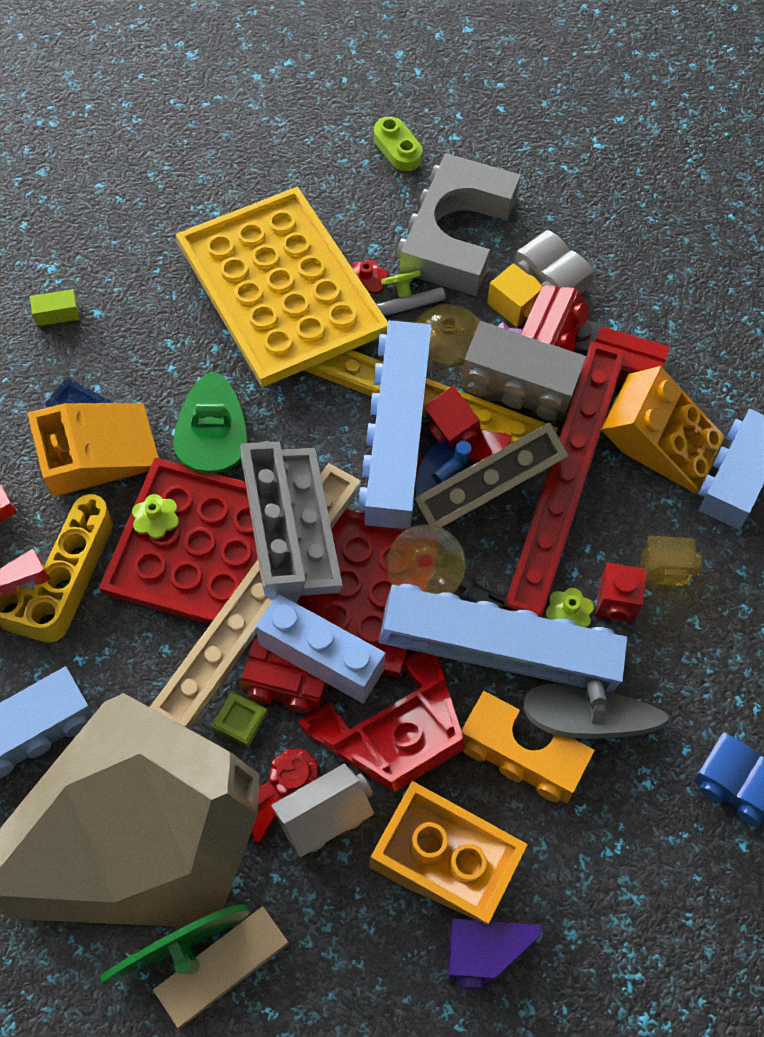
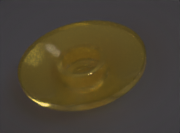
M452 304L437 305L424 311L418 317L416 323L431 324L428 358L444 364H455L465 361L479 323L478 318L469 310Z
M420 525L404 531L395 539L388 552L387 572L392 585L411 584L418 586L424 592L437 595L440 593H453L462 582L465 574V554L459 541L450 532L438 526ZM423 555H429L432 557L433 562L431 566L423 568L418 564L419 558Z

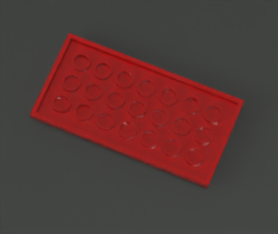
M154 458L135 505L144 502L152 494H157L162 499H172L177 505L178 526L174 530L167 531L164 537L153 539L148 534H138L133 527L135 518L131 512L99 586V590L105 596L210 625L258 560L246 484L244 481L218 474L197 473L181 464ZM345 509L331 529L343 585L340 592L300 596L296 604L385 652L384 671L382 674L400 678L408 649L378 643L386 601L392 585L411 584L418 586L422 591L426 592L442 534L412 526L410 530L365 525L364 513Z

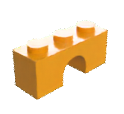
M483 690L461 730L466 746L463 752L477 761L484 762L486 759L499 766V771L513 781L521 782L524 780L537 787L536 791L547 800L552 802H559L561 800L567 804L595 750L573 738L554 735L550 744L541 750L533 751L521 747L514 739L512 732L520 710Z

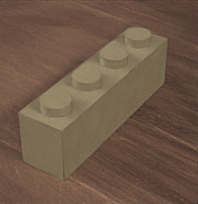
M549 422L414 499L434 532L569 455Z

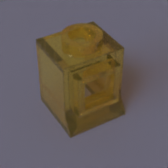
M648 535L647 549L641 550V568L646 569L645 586L656 582V585L683 587L684 584H688L692 576L700 575L702 559L700 553H695V538Z

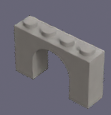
M445 153L440 166L434 165L429 190L424 189L422 191L418 214L413 213L410 218L407 239L401 238L396 258L400 259V273L420 270L421 276L416 277L418 279L477 296L487 272L490 249L448 236L439 228L437 222L443 216L460 210L474 211L508 221L518 196L521 175Z

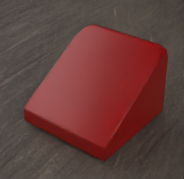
M479 430L477 432L479 434L478 437L470 443L471 452L468 464L474 465L508 446L512 435Z

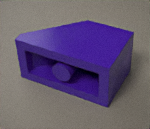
M452 919L449 929L447 981H457V988L462 990H484V983H493L536 942L541 935V925L491 921L486 925L477 920Z

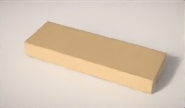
M262 906L195 957L199 961V969L195 974L187 975L175 972L154 988L153 991L177 1028L181 1029L284 949L289 943Z

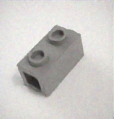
M345 763L271 805L287 839L299 857L319 850L329 840L347 830L355 829L363 820L374 815L368 798L373 796L367 780L361 773L355 776Z

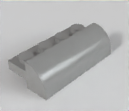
M280 441L241 443L240 455L265 596L270 600H274L276 595L280 594L294 603H298L300 596L339 593L343 585L315 448L281 450Z

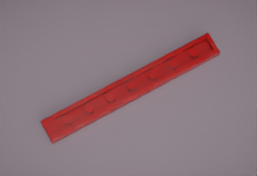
M591 341L559 438L569 456L549 468L503 609L514 612L528 610L536 613L538 617H542L625 358L626 351Z

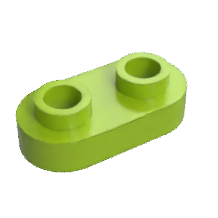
M384 117L379 119L374 125V142L396 169L401 171L417 169L421 165L423 152L418 140L398 118Z

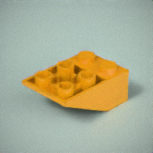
M662 366L628 374L601 428V431L624 454L695 494L699 493L725 438L721 431Z
M64 403L27 413L42 476L52 497L149 472L154 458H159L144 403Z

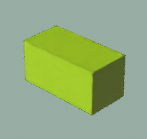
M74 289L30 296L31 312L36 326L80 320L78 301Z

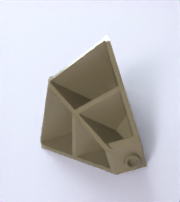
M124 693L105 701L0 828V913L10 919L185 927L205 916L223 910L257 818L260 774L228 750Z

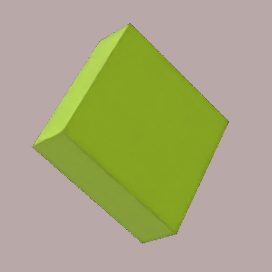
M231 692L211 726L213 731L248 748L268 712L266 708Z

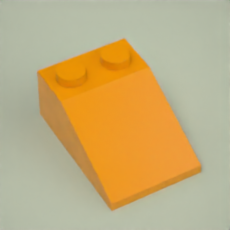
M412 781L373 851L369 867L413 892L488 925L528 844Z

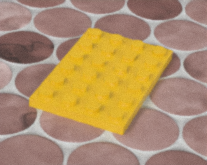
M298 187L176 234L178 245L262 388L374 341L380 337V334L387 335L388 321Z

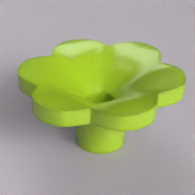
M418 270L381 279L382 285L390 284L396 286L398 297H406L412 295L410 282L416 277L421 276V271Z
M152 494L144 502L136 504L132 509V514L135 518L133 523L135 531L138 534H148L153 539H160L165 536L167 531L174 530L179 523L176 515L177 505L172 499H162L159 495Z
M569 588L565 592L555 591L550 595V606L545 613L547 619H568L574 621L577 626L589 627L591 623L589 615L593 612L594 605L591 600L583 597L580 590Z

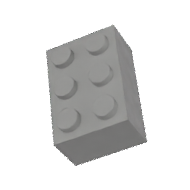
M479 321L465 357L462 386L466 387L470 393L476 396L486 397L488 393H491L501 399L503 404L511 408L520 409L525 407L535 411L543 419L556 420L557 418L563 421L586 356Z

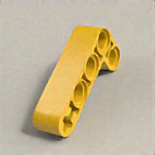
M88 494L78 498L73 504L45 564V568L51 578L49 581L35 585L33 591L19 587V592L6 597L0 592L1 628L48 643L58 641L66 634L113 529L112 518L105 501L101 497ZM85 547L81 553L71 554L74 549ZM61 581H70L64 588L55 589L56 585ZM10 604H18L11 612L3 613L4 609ZM54 614L51 621L39 624V621L45 615Z

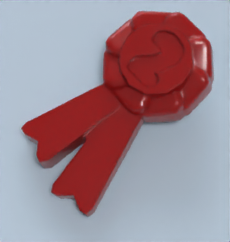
M286 749L272 761L269 782L259 786L258 813L251 832L256 842L260 843L276 819L271 805L320 778L321 767L307 750Z

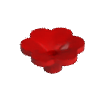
M368 260L362 263L355 262L350 265L368 293L379 294L382 292L383 285L381 279L387 278V272L379 268L377 262Z

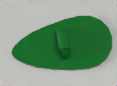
M209 372L195 383L185 399L176 423L173 447L175 457L184 467L197 473L216 474L237 466L241 461L240 446L241 443H247V433L242 409L235 391L221 374Z
M239 904L217 911L171 933L110 968L100 976L101 983L106 984L171 956L176 972L187 975L195 974L199 969V961L194 957L191 947L229 929L243 920L249 914L247 904Z

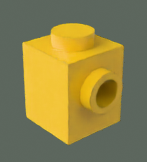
M513 263L490 282L487 304L515 327H519L528 319L542 285L534 276L528 275Z

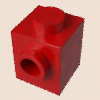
M454 385L423 406L426 417L431 422L427 428L439 445L445 441L452 450L460 441H466L470 444L478 437L479 434L477 432L481 430L480 419Z
M606 563L599 581L595 617L634 623L643 605L646 569Z

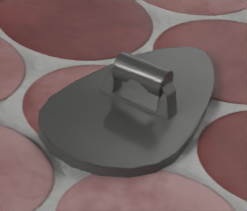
M591 680L588 682L587 688L559 683L543 684L534 687L525 695L523 707L527 718L538 728L552 735L567 738L599 739L637 736L657 731L668 723V715L664 711L630 697L605 692L603 684L599 680Z

